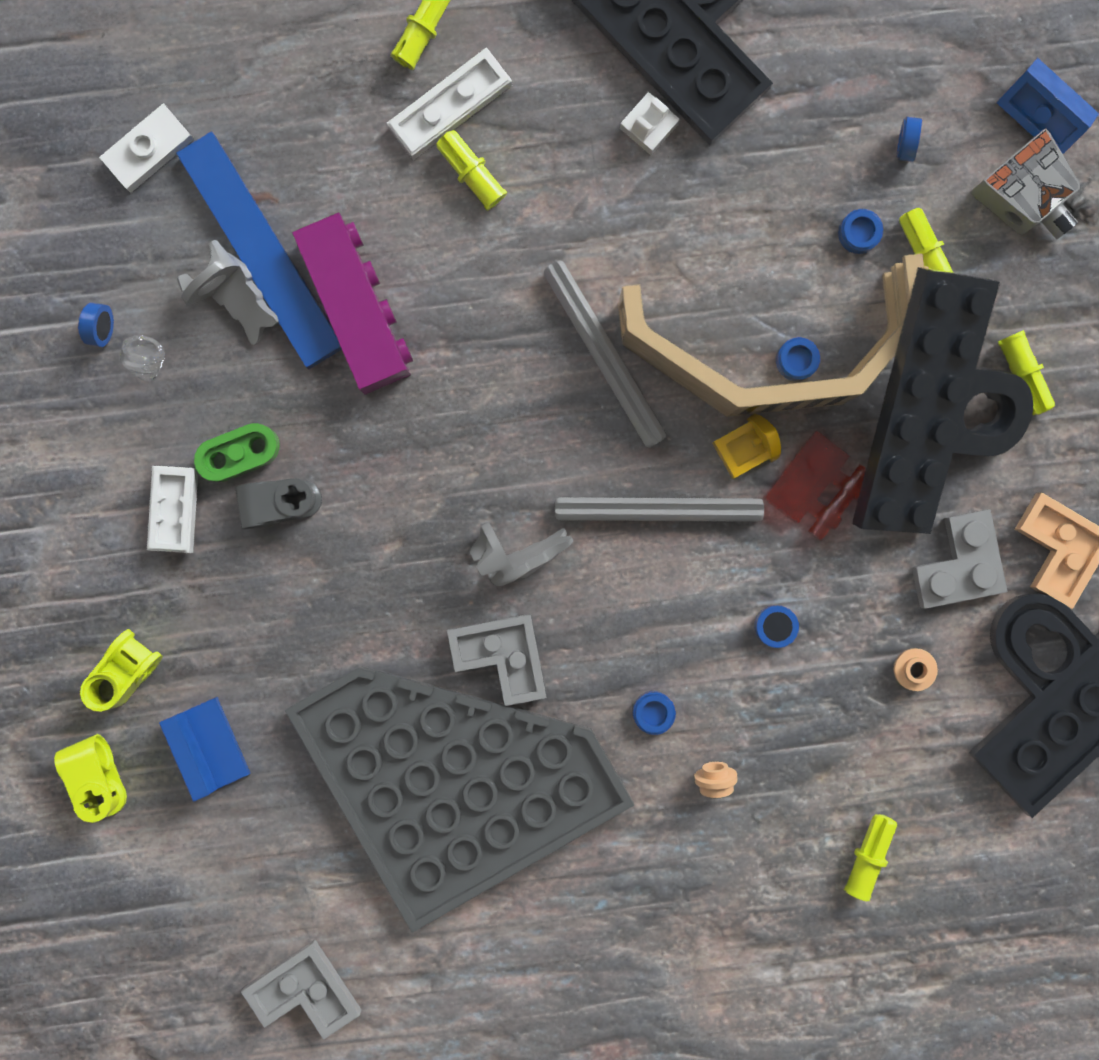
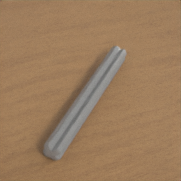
M561 260L552 263L544 270L545 278L644 445L648 448L655 446L666 438V433L565 263Z
M559 497L555 501V517L557 520L758 522L763 520L764 503L762 499Z

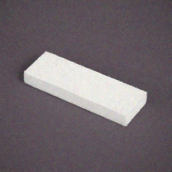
M486 47L388 121L387 126L412 160H415L435 145L445 133L456 129L512 86V80Z

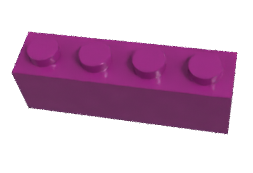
M338 212L292 232L359 390L366 395L410 376L407 364L413 362V358L404 338L397 341L390 325L397 323L388 300L385 299L380 302L374 287L379 285L380 281L371 261L362 262L357 248L364 246L354 222L346 224Z

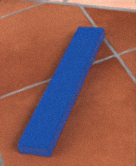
M211 131L176 152L239 258L250 271L253 281L262 292L270 309L277 315L279 324L306 368L311 369L342 350L333 328L215 134Z

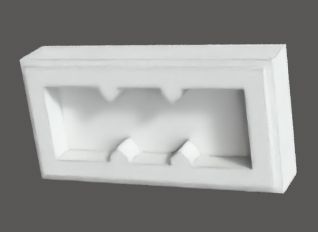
M163 103L99 158L121 184L132 193L177 155L176 152L189 145L194 138Z
M152 466L147 550L193 553L198 471L196 468Z

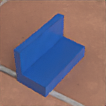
M1039 58L1029 66L996 102L1033 137L1046 128L1062 154L1092 126L1099 115L1092 106Z
M218 697L159 722L193 802L210 795L218 788L251 774Z

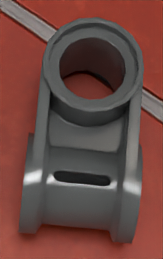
M298 478L255 482L235 487L241 529L261 528L277 525L284 521L308 518L318 512L322 504L320 489L314 483ZM298 491L306 493V500L300 501L299 505L292 504V497L297 496Z

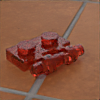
M815 431L763 496V499L794 523H799L804 515L809 512L817 520L808 532L819 541H822L830 529L836 530L843 521L840 516L853 499L858 500L866 467L859 464L851 476L846 475L840 469L850 456L821 433ZM831 482L840 490L826 507L817 499Z

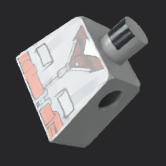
M1046 128L970 191L977 200L1021 235L1042 222L1057 240L1078 223L1062 203L1080 189V183Z

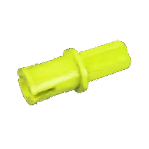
M422 0L415 15H408L406 19L408 25L390 54L396 62L406 68L408 67L410 70L415 69L429 40L435 39L437 36V32L434 29L450 0Z
M449 131L436 143L437 149L459 174L458 181L460 183L465 182L487 211L496 206L507 195V191L500 186L484 166L485 159L483 157L478 159L456 131Z
M915 208L903 214L899 218V223L914 253L923 254L924 266H928L929 269L953 273L941 248L945 244L943 241L938 242L923 210Z
M1024 330L998 341L1012 374L1021 377L1031 390L1033 397L1032 415H1039L1051 410L1055 403L1040 371L1044 366L1043 364L1038 365Z
M875 814L872 817L861 848H856L854 851L857 858L847 884L844 887V891L847 894L863 901H870L881 868L887 867L888 864L885 856L897 828V822L882 814Z

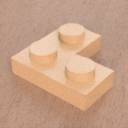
M1035 493L1015 530L1049 549L1050 553L1030 587L1043 595L1057 599L1070 609H1073L1099 565V526L1044 493Z

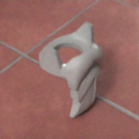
M217 240L210 241L211 260L207 268L194 280L186 273L176 278L182 291L181 298L186 305H192L211 296L220 306L224 305L233 319L239 320L244 327L249 342L255 345L260 341L265 327H274L278 323V317L263 300V294L253 283L252 275L247 266L232 254L227 253Z
M487 522L481 525L479 537L469 552L474 561L479 560L476 567L480 575L488 574L491 583L501 587L519 578H527L567 549L573 543V539L571 536H567V532L563 528L540 542L506 556L490 523Z

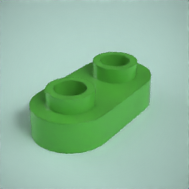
M258 423L248 424L203 442L196 450L194 464L196 470L203 478L215 482H225L273 462L279 453V439L276 433L265 425ZM262 438L265 441V449L261 453L256 454L252 448L253 442L256 439ZM222 453L226 458V463L222 468L217 469L213 461L216 455Z

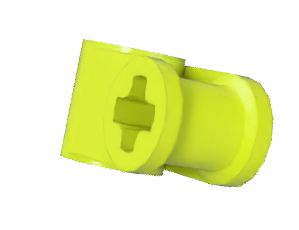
M130 629L125 630L109 646L102 660L82 683L80 689L82 702L87 708L101 712L122 706L128 701L139 685L156 669L163 656L157 651L154 653L149 651L134 639L135 633ZM104 679L109 681L114 689L113 697L109 702L103 700L99 694V686Z
M93 735L55 753L56 770L65 784L74 811L80 819L90 823L98 822L122 810L127 799L126 789L114 764L112 751L107 741L101 735ZM102 795L104 803L99 805L96 797ZM88 803L90 807L85 808L84 804Z

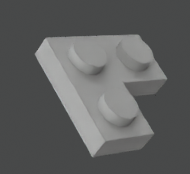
M991 509L944 518L952 559L912 567L919 606L923 609L1008 592Z
M531 614L447 630L455 672L497 664L505 706L547 698Z
M313 940L247 984L241 991L264 1028L300 1004L323 1039H326L360 1016L362 1011L316 940Z

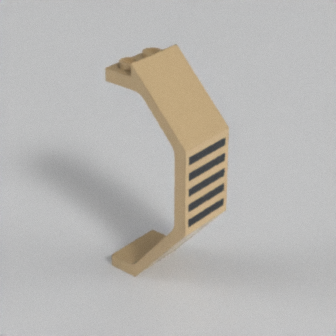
M923 254L905 255L902 257L903 263H895L891 267V272L882 274L888 321L887 329L884 335L846 378L757 388H741L648 327L643 314L640 285L622 286L618 301L622 345L726 417L844 404L863 394L895 356L917 268L929 269V267L924 266Z

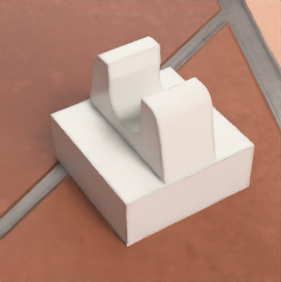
M648 92L621 122L620 129L648 154L652 155L678 126L680 119L658 98H655Z

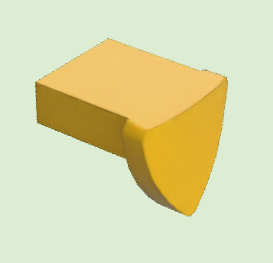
M753 414L747 418L748 423L712 443L732 479L768 459L772 463L780 458L781 443L776 428L760 415Z

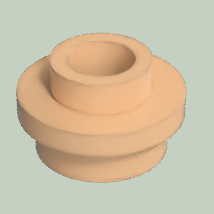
M912 648L905 650L897 657L894 663V675L897 682L902 687L911 691L927 689L934 683L937 677L938 668L935 659L930 653L922 649ZM919 662L923 666V673L921 676L914 678L911 675L910 669L914 663Z
M723 762L706 763L694 775L695 784L700 787V793L710 798H721L731 795L734 792V785L738 781L737 772Z

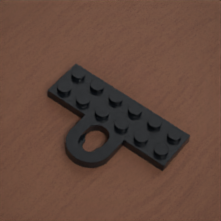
M571 0L709 146L768 92L773 84L717 25L743 0Z
M922 267L917 268L852 524L858 528L931 534L953 453L997 456L1014 447L1028 429L1033 414V397L1028 384L1015 374L997 369L977 367L1000 285L999 281ZM984 393L988 399L995 400L998 409L992 421L984 424L980 423L972 429L965 427L964 412L973 397Z
M1024 594L1012 598L998 610L992 621L990 642L997 660L1030 696L969 752L1019 808L1031 818L1036 816L1099 757V632L1094 635L1065 603L1057 598L1043 594ZM1040 624L1048 631L1058 632L1067 646L1066 660L1055 671L1044 672L1033 661L1032 648L1026 642L1025 637L1026 631L1032 625Z

